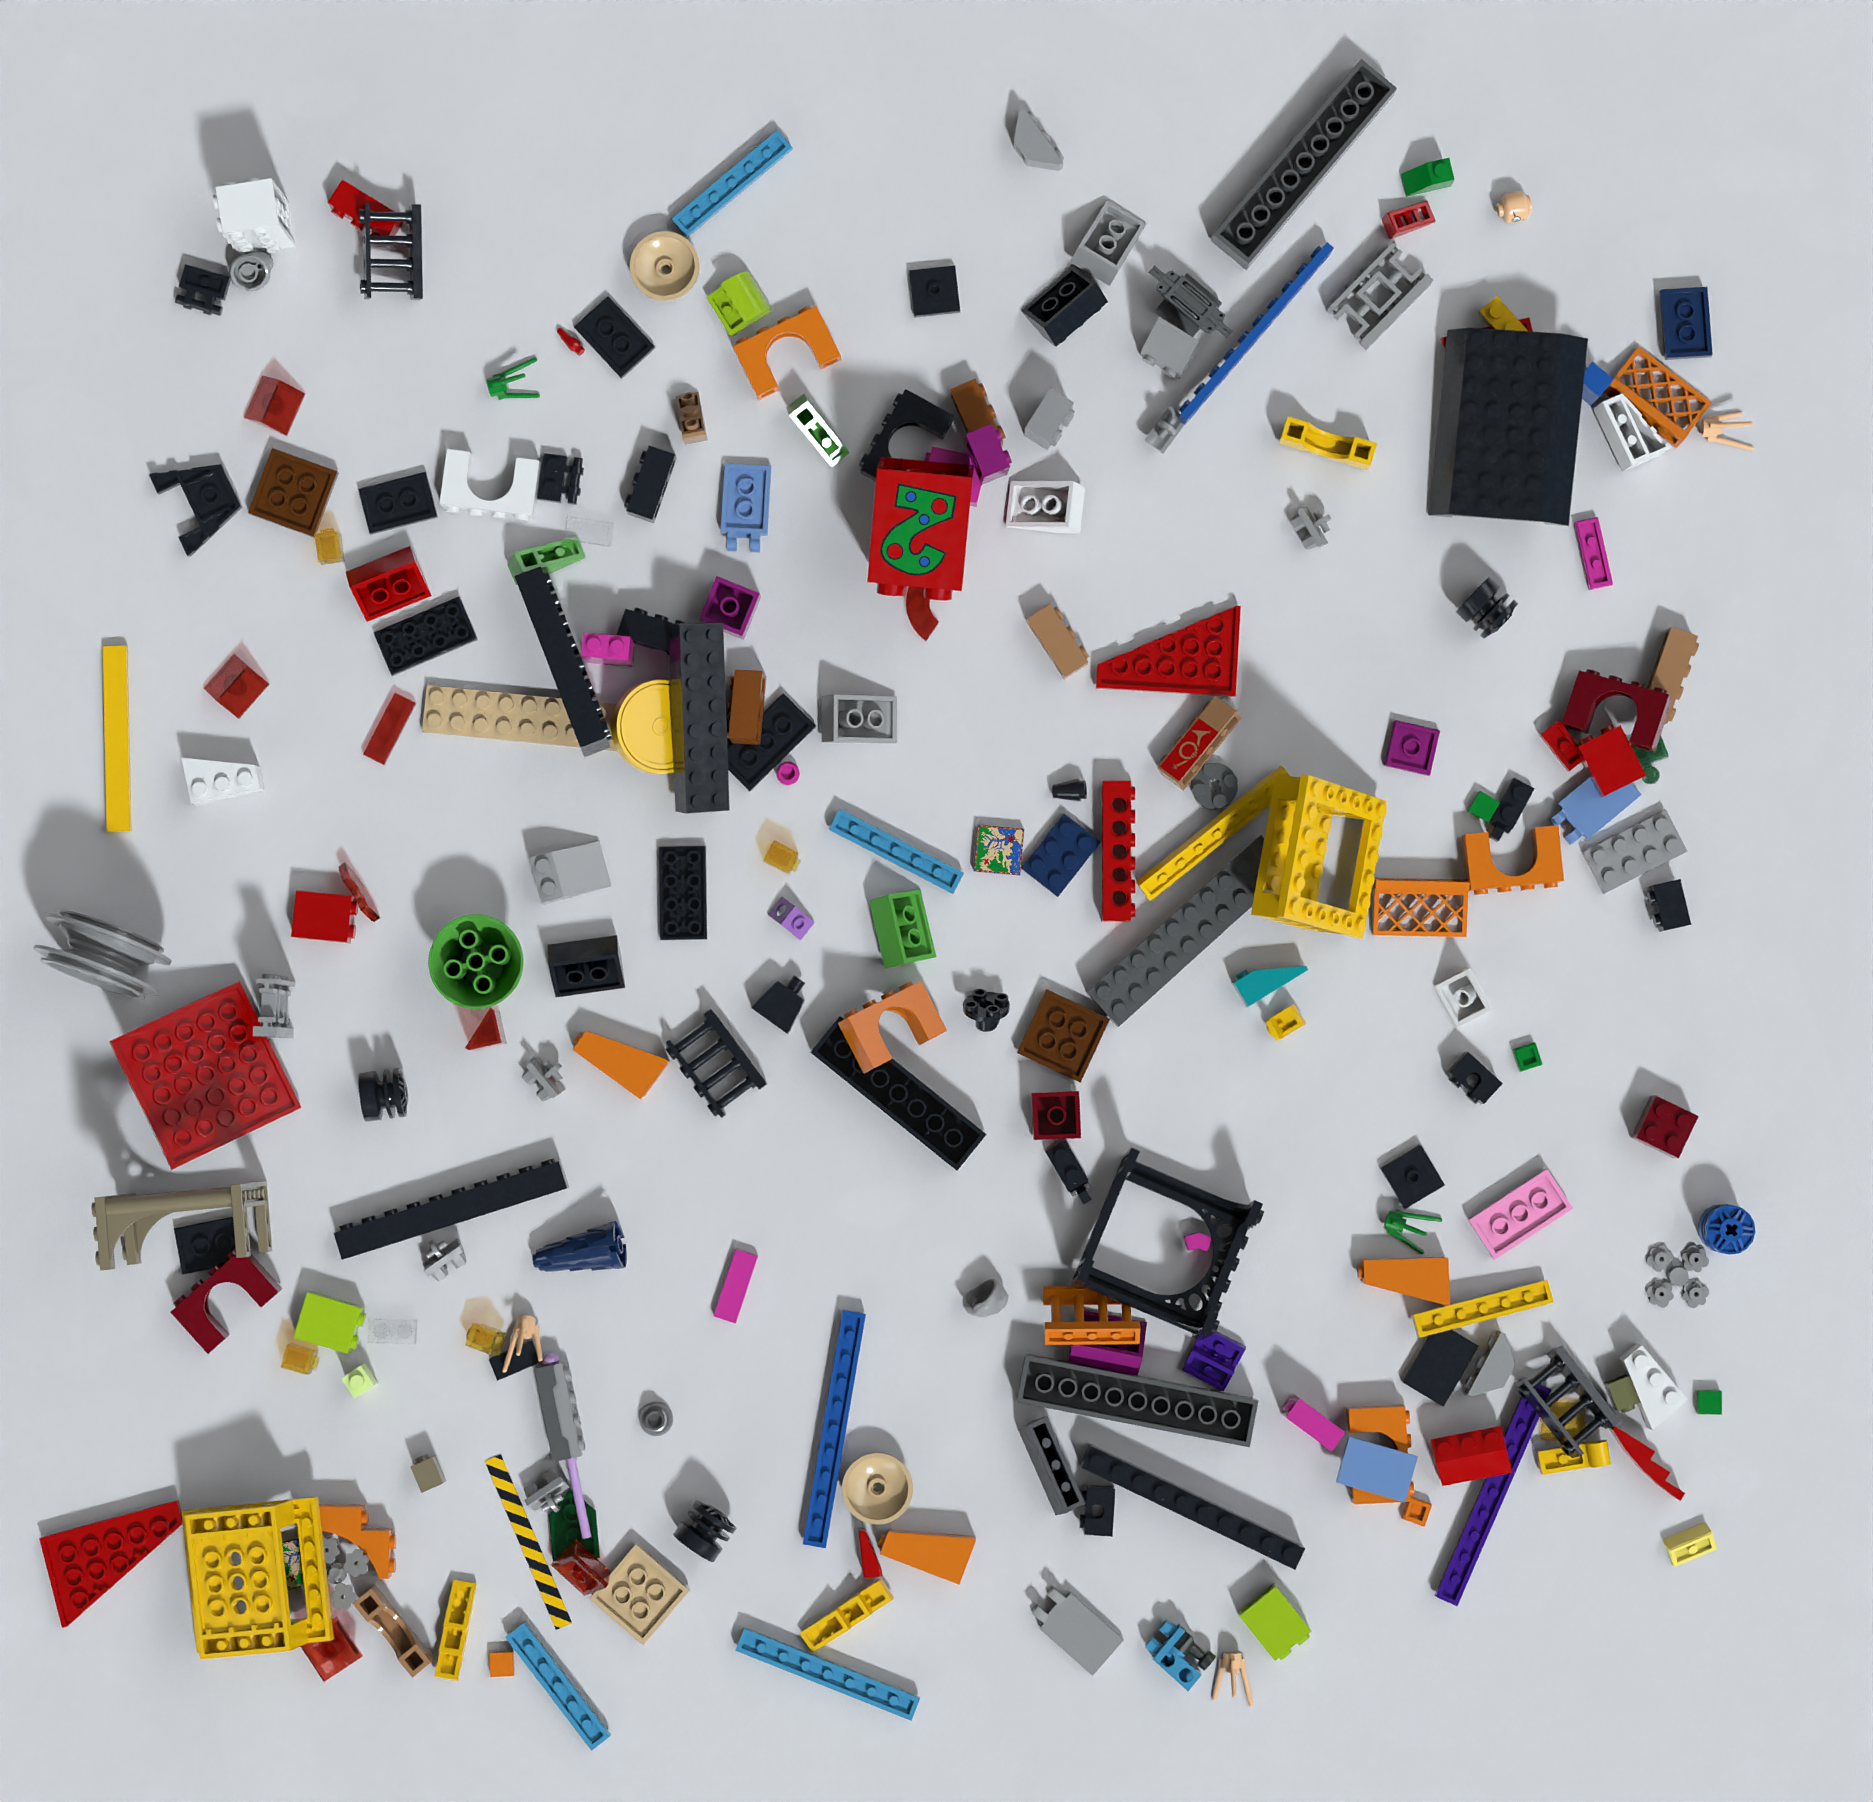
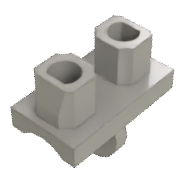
M1169 406L1144 441L1164 454L1184 426L1178 420L1180 414Z
M1308 507L1299 509L1297 511L1298 514L1290 520V524L1295 531H1299L1305 526L1307 527L1310 534L1300 539L1305 549L1309 550L1317 546L1322 547L1326 545L1328 541L1319 526H1321L1324 533L1328 532L1330 528L1326 522L1331 519L1330 515L1328 514L1323 517L1320 511L1317 510L1313 513L1317 520L1315 521Z
M538 1057L526 1065L527 1069L523 1073L522 1078L529 1085L533 1084L536 1080L542 1085L536 1092L541 1101L544 1102L551 1097L554 1098L565 1090V1087L559 1082L563 1079L558 1072L562 1068L560 1063L553 1066L549 1060L543 1063Z
M458 1239L449 1245L445 1240L438 1245L434 1240H431L429 1242L431 1249L425 1253L428 1260L422 1264L427 1276L432 1275L439 1282L448 1275V1271L444 1267L446 1263L451 1261L457 1269L466 1263V1258Z
M550 1470L542 1476L546 1486L539 1489L536 1483H530L524 1488L527 1497L524 1501L534 1511L539 1508L544 1512L550 1508L554 1512L559 1511L560 1508L557 1503L564 1499L561 1493L570 1488L564 1479L553 1470Z

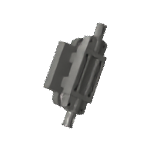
M1155 265L1148 273L1159 281L1156 290L1164 298L1156 310L1192 337L1200 329L1208 334L1217 330L1226 339L1231 335L1233 331L1222 323L1225 314L1218 309L1222 302L1188 273L1180 277L1173 270L1164 274Z

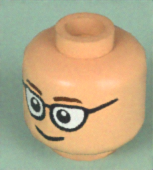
M1523 191L1503 194L1500 198V203L1496 204L1498 217H1502L1506 223L1526 220L1528 215L1532 213L1530 196L1525 195Z

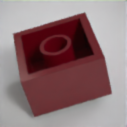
M1079 1091L1031 1093L1033 1140L1081 1138Z
M1652 1095L1631 1138L1667 1156L1679 1159L1699 1116L1661 1097Z

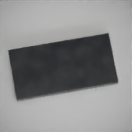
M783 693L763 713L760 745L732 743L728 747V770L751 792L816 726Z

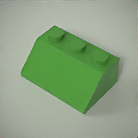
M921 889L889 894L869 900L885 969L936 957Z

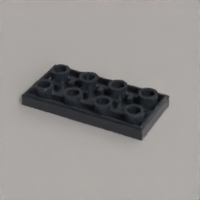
M456 597L374 632L391 676H395L478 640L460 597Z
M706 846L659 847L660 940H707Z

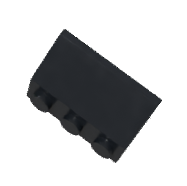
M1072 266L1021 311L1040 334L1057 347L1091 316L1100 311L1108 303V300L1095 281Z
M617 935L547 945L548 966L555 997L625 988L621 951Z

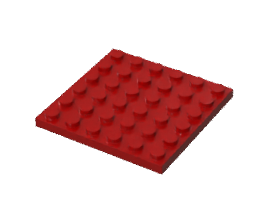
M240 981L109 1041L171 1170L302 1108L268 1038L253 1036V1026H261V1024L258 1022V1017Z

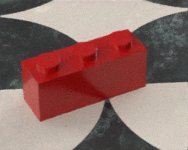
M343 179L327 202L332 208L331 213L340 219H343L345 216L351 220L350 224L360 231H363V223H359L358 213L359 209H362L363 204L370 203V211L395 212ZM370 221V235L395 236L403 222Z

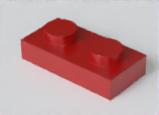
M1557 721L1539 735L1567 772L1582 762L1576 750V747L1579 745L1560 721Z

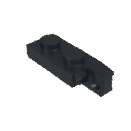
M1516 778L1512 779L1491 818L1490 824L1494 826V829L1489 836L1490 839L1497 842L1504 832L1509 834L1513 830L1535 788Z
M1066 1140L1046 1150L1045 1153L1072 1197L1078 1194L1083 1204L1091 1201L1092 1199L1086 1190L1090 1187L1089 1180Z

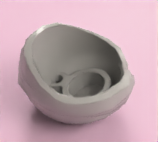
M249 252L237 257L230 265L229 270L232 283L239 289H245L250 292L263 288L270 279L273 259L263 252Z
M989 1279L967 1292L962 1299V1303L967 1313L977 1317H987L999 1313L1005 1308L1009 1295L1002 1284L995 1279Z

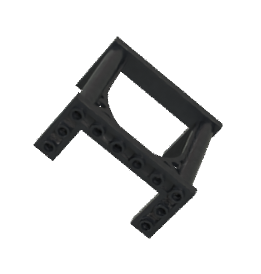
M1131 1147L1121 1160L1070 1285L1076 1288L1083 1286L1191 1332L1193 1333V1338L1201 1341L1212 1336L1217 1331L1220 1321L1216 1319L1222 1306V1302L1219 1301L1222 1292L1227 1293L1231 1284V1280L1228 1279L1230 1272L1236 1271L1240 1261L1237 1258L1239 1250H1244L1249 1237L1245 1236L1247 1230L1261 1222L1264 1211L1261 1210L1263 1203L1254 1200L1246 1205L1223 1199L1137 1162L1140 1151ZM1125 1180L1191 1208L1206 1223L1212 1237L1213 1256L1207 1273L1193 1288L1179 1294L1160 1295L1092 1267L1095 1262L1092 1259ZM1212 1215L1216 1219L1218 1217H1221L1222 1219L1213 1224L1210 1220V1217ZM1221 1225L1231 1226V1235L1225 1238L1219 1237L1216 1234L1218 1227ZM1230 1241V1244L1226 1245L1223 1248L1226 1251L1221 1252L1219 1250L1220 1243H1227ZM1218 1266V1272H1214L1212 1267ZM1203 1285H1208L1210 1290L1207 1289L1206 1291L1208 1298L1201 1291ZM1191 1294H1197L1201 1298L1202 1307L1200 1310H1194L1189 1303ZM1178 1299L1184 1300L1183 1303L1186 1310L1181 1308L1182 1305L1175 1304Z

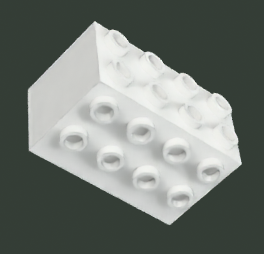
M248 178L244 183L236 184V182L230 181L222 183V186L215 187L217 195H213L215 209H219L220 218H217L218 230L222 232L223 237L227 238L228 243H231L232 248L236 249L240 255L249 252L265 251L268 254L280 252V249L295 247L289 203L272 178L259 180V178Z

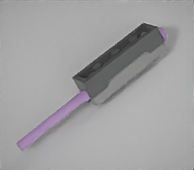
M548 1353L542 1360V1364L547 1365L535 1368V1375L552 1462L566 1460L581 1535L582 1539L591 1537L576 1463L577 1457L583 1455L582 1451L585 1450V1442L583 1436L579 1437L577 1427H581L579 1413L574 1412L573 1404L576 1403L574 1389L570 1390L568 1382L572 1380L570 1367H566L565 1362L560 1363V1359L556 1354Z

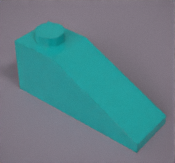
M1307 966L1253 970L1250 973L1244 970L1234 976L1237 981L1233 982L1232 985L1245 1006L1249 1007L1303 974L1308 968Z

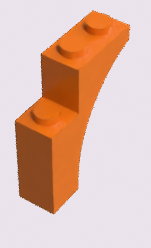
M319 1504L322 1531L342 1536L357 1545L369 1557L379 1579H389L392 1573H395L396 1558H392V1549H396L397 1537L393 1535V1528H365L369 1520V1512L365 1510V1504Z

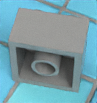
M1050 388L1026 425L1024 436L1046 450L1051 445L1055 447L1062 436L1061 428L1063 425L1068 427L1074 417V402Z

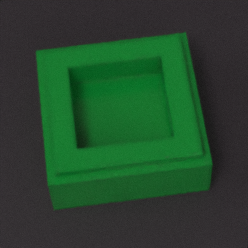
M1479 791L1467 812L1489 823L1500 802Z
M1536 1042L1512 1049L1519 1072L1543 1065Z
M1697 1390V1414L1722 1415V1391Z

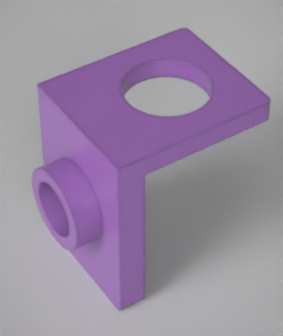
M783 897L779 899L768 913V916L781 924L799 940L805 936L815 923ZM785 905V911L777 916L779 908Z

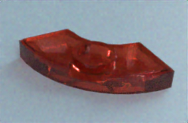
M909 586L906 597L908 619L915 632L924 641H927L939 624V621L931 612L930 599L923 597L924 588Z
M346 862L338 866L342 882L352 893L360 910L373 922L380 919L371 896L354 871Z

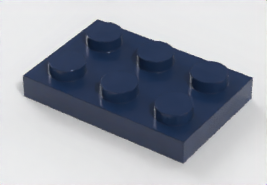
M1708 287L1661 289L1659 293L1664 359L1711 357L1713 352Z
M1063 814L1021 869L1056 897H1059L1101 842L1066 814Z

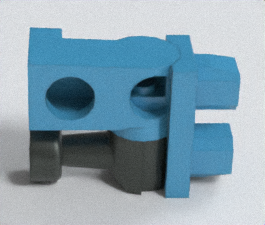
M1166 1619L1159 1630L1167 1636V1639L1161 1644L1152 1636L1145 1644V1648L1157 1664L1189 1691L1202 1674L1184 1659L1189 1653L1198 1659L1197 1665L1204 1671L1210 1666L1216 1656L1211 1651L1205 1653L1194 1642L1192 1635L1180 1624L1175 1625Z

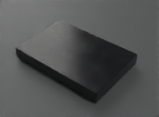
M609 296L574 326V329L621 379L655 349V346Z
M426 472L358 489L370 535L438 518Z
M233 1217L174 1228L182 1275L212 1269L218 1263L223 1266L228 1262L226 1256L236 1248Z
M1452 1329L1429 1335L1402 1382L1444 1407L1479 1346Z

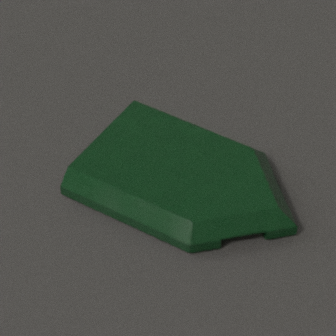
M570 1489L563 1497L564 1499L558 1503L560 1510L557 1512L552 1511L549 1514L553 1563L600 1558L596 1510L584 1501L591 1537L582 1539L573 1491Z

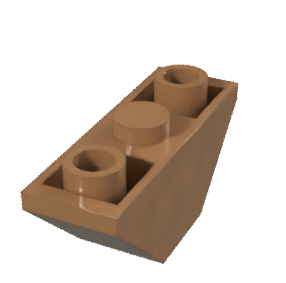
M687 392L676 396L684 444L708 440L699 392Z

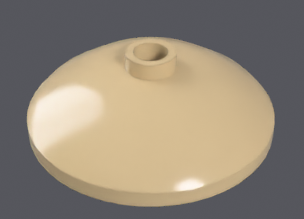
M660 231L646 236L636 245L630 258V273L634 284L644 295L658 301H671L684 296L693 288L699 275L700 264L695 248L685 237L674 232ZM667 266L670 268V271L663 273L662 268Z
M870 1453L859 1457L847 1469L842 1483V1495L847 1508L856 1518L869 1524H886L899 1518L908 1508L913 1494V1482L908 1469L899 1459L886 1453ZM877 1482L882 1484L880 1491H876L873 1488V1485Z

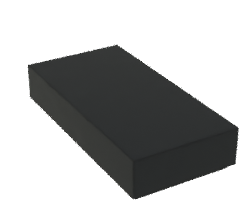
M533 1340L522 1345L519 1356L516 1355L517 1347L514 1348L505 1373L502 1369L508 1351L488 1359L497 1381L540 1363Z

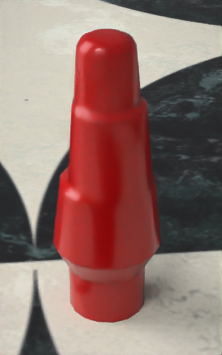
M562 328L557 329L560 338L571 351L575 352L578 356L584 353L585 349L581 346L580 341L571 337Z

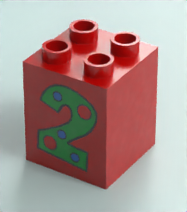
M881 456L876 475L867 582L877 583L878 594L904 596L906 586L923 587L924 598L948 601L952 600L953 590L962 591L974 465Z

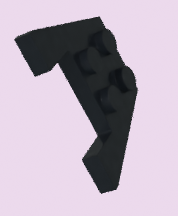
M221 464L149 474L159 495L181 485L200 527L178 537L188 557L199 550L243 508Z

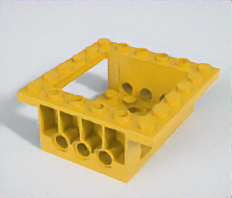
M1301 774V777L1276 775L1251 915L1304 930L1342 934L1363 939L1364 931L1366 930L1367 913L1370 907L1371 890L1375 880V867L1379 858V845L1383 835V822L1387 813V801L1310 775ZM1332 816L1364 819L1348 910L1317 902Z
M318 1496L181 1511L196 1651L200 1655V1660L286 1652L307 1643L331 1641L334 1639ZM297 1523L307 1618L290 1619L281 1529ZM233 1552H237L241 1556L239 1565L232 1561L231 1556ZM236 1576H240L244 1581L242 1589L237 1588L234 1584ZM239 1600L246 1603L247 1608L244 1613L237 1609V1602Z

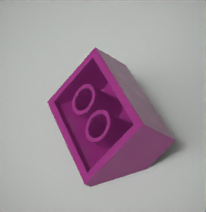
M1084 1310V1322H1099L1098 1313ZM1108 1315V1321H1122V1317ZM1140 1321V1344L1071 1345L1068 1362L1138 1376L1143 1358L1147 1322Z

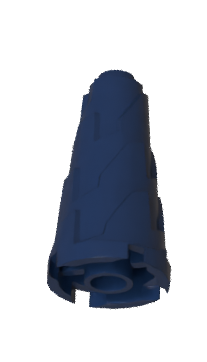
M617 1221L609 1222L605 1225L587 1229V1232L566 1237L565 1240L545 1245L543 1248L537 1249L536 1254L532 1255L533 1265L535 1268H539L540 1271L545 1272L622 1269L627 1264L626 1244L622 1245L621 1239L624 1238L621 1226Z

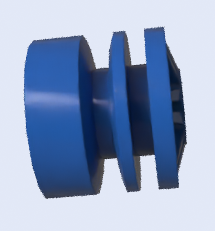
M1728 1204L1713 1205L1706 1209L1700 1216L1697 1226L1698 1235L1707 1248L1711 1251L1728 1255L1739 1254L1746 1250L1753 1242L1756 1232L1755 1223L1751 1215L1741 1207ZM1726 1225L1733 1226L1731 1228L1732 1234L1725 1233L1727 1231Z

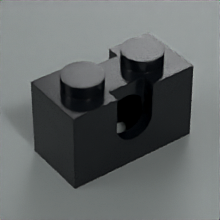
M1464 1052L1446 1072L1450 1076L1448 1080L1456 1088L1462 1086L1467 1091L1465 1096L1474 1104L1478 1102L1485 1104L1503 1084L1469 1052ZM1471 1073L1476 1074L1478 1077V1082L1474 1087L1467 1083V1077Z
M1086 1485V1491L1081 1490V1495L1085 1502V1514H1080L1079 1528L1083 1529L1084 1535L1113 1537L1115 1487ZM1095 1504L1103 1507V1513L1099 1516H1093L1090 1513L1091 1507Z

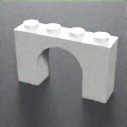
M447 449L439 503L442 508H445L446 512L459 513V510L468 511L469 515L482 516V513H489L491 517L497 519L513 516L514 520L521 522L535 519L542 467L539 460L516 458L513 484L509 492L500 499L487 501L475 496L470 488L473 459L471 452Z

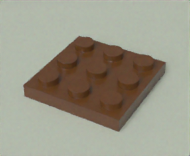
M272 448L248 514L315 538L339 473L338 471Z
M1046 989L1017 1053L1081 1083L1110 1019Z

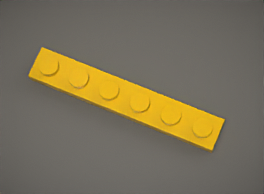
M1545 1280L1411 1316L1417 1337L1421 1338L1554 1303L1549 1282Z

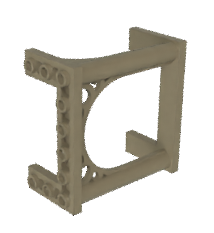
M267 1181L145 1195L130 1193L94 1197L95 1202H92V1215L96 1217L97 1225L93 1229L94 1240L98 1241V1251L95 1253V1260L97 1266L100 1265V1271L115 1269L114 1249L121 1235L125 1237V1246L122 1248L123 1259L127 1260V1265L140 1264L142 1245L150 1229L163 1217L173 1212L232 1207L236 1258L251 1256L247 1208L255 1206L259 1253L272 1251Z

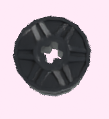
M1490 576L1456 611L1465 622L1470 621L1474 617L1479 619L1473 628L1475 631L1483 624L1487 627L1480 634L1483 639L1497 632L1512 616L1515 607L1518 605L1515 600L1507 607L1503 604L1510 596L1508 593L1499 599L1495 597L1500 586Z
M400 1068L393 1069V1080L389 1070H384L383 1081L379 1080L376 1071L359 1073V1097L363 1118L366 1122L382 1120L383 1109L387 1110L389 1118H395V1107L399 1117H406L408 1089Z
M697 1500L693 1507L700 1514L691 1510L687 1513L694 1521L693 1525L682 1521L673 1535L683 1545L702 1558L714 1562L722 1551V1547L716 1542L717 1538L727 1542L730 1539L723 1529L733 1534L737 1528L721 1511Z

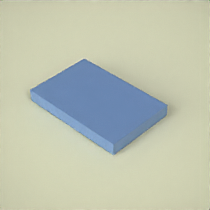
M1348 1436L1336 1483L1405 1502L1418 1456Z

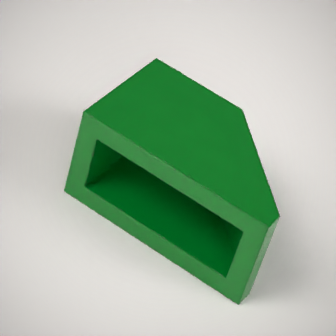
M1449 157L1424 163L1401 174L1406 197L1451 187L1455 180Z

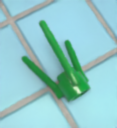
M534 357L502 373L493 375V378L487 379L490 396H497L498 400L505 398H539L540 394L505 393V391L509 390L508 383L524 378L526 375L522 373L508 378L506 376L535 363L537 358Z
M1397 1209L1395 1212L1389 1211L1383 1226L1384 1229L1388 1230L1387 1234L1395 1236L1420 1254H1424L1423 1249L1397 1231L1402 1233L1403 1229L1422 1236H1427V1232L1407 1225V1219L1403 1217L1442 1222V1218L1402 1212Z

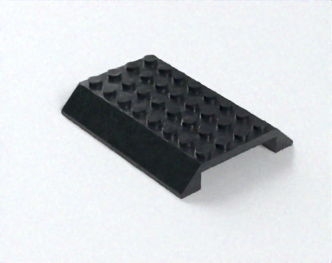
M1481 328L1447 330L1429 516H1463L1543 522L1546 525L1569 526L1588 338L1562 333Z

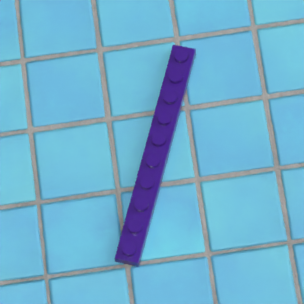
M1541 1384L1535 1388L1543 1400L1549 1396L1552 1390ZM1520 1397L1504 1434L1512 1473L1485 1478L1434 1595L1455 1606H1458L1539 1420V1415L1529 1402Z

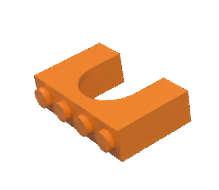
M811 306L804 307L798 311V315L792 318L786 316L777 321L778 325L771 328L769 326L763 327L756 332L757 335L751 338L746 336L735 342L736 345L733 346V350L758 401L779 391L778 384L767 364V354L772 344L781 338L795 337L804 341L809 346L820 370L841 360V354L817 306L812 308Z
M1558 825L1531 829L1534 852L1533 862L1530 868L1520 876L1505 875L1495 867L1491 859L1488 832L1462 835L1466 880L1470 882V891H1474V895L1488 894V889H1497V893L1511 892V887L1519 886L1521 891L1535 889L1534 885L1544 884V888L1558 887V883L1564 881Z
M910 981L900 986V992L896 994L891 990L880 996L882 1001L876 1003L875 999L862 1005L863 1010L858 1012L855 1008L844 1014L845 1019L838 1023L863 1073L892 1059L879 1033V1019L884 1011L894 1012L903 1017L918 1045L947 1031L922 981L914 985Z
M1404 1405L1346 1407L1347 1431L1349 1433L1380 1432L1386 1434L1392 1440L1395 1450L1408 1453V1448H1411L1412 1445L1411 1435L1407 1434L1406 1424H1410V1412L1405 1410ZM1413 1481L1410 1483L1405 1502H1411L1410 1496L1414 1495ZM1350 1487L1351 1502L1353 1504L1402 1502Z

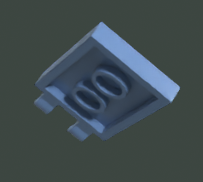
M725 463L721 534H727V551H737V538H751L750 552L760 553V537L768 536L771 466Z
M1589 777L1557 803L1561 810L1550 818L1549 821L1553 826L1559 825L1565 819L1569 821L1575 829L1566 835L1564 839L1571 845L1582 835L1586 840L1591 838L1642 794L1630 783L1601 798L1591 777Z

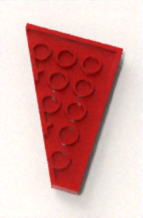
M1234 606L1134 650L1097 664L1096 689L1235 697L1241 606Z
M179 1500L39 1538L62 1628L69 1626L183 1525Z

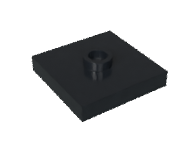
M955 265L909 270L914 318L960 313Z
M1421 1145L1380 1168L1404 1209L1445 1186Z

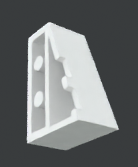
M1623 393L1603 401L1593 409L1622 472L1663 455L1672 448L1668 442L1665 443L1658 436L1657 430L1653 426L1650 427L1641 417L1642 414Z
M181 758L190 801L194 805L265 790L260 767L256 765Z
M1636 1343L1619 1358L1624 1373L1630 1376L1640 1401L1637 1405L1648 1429H1655L1688 1400L1642 1345Z

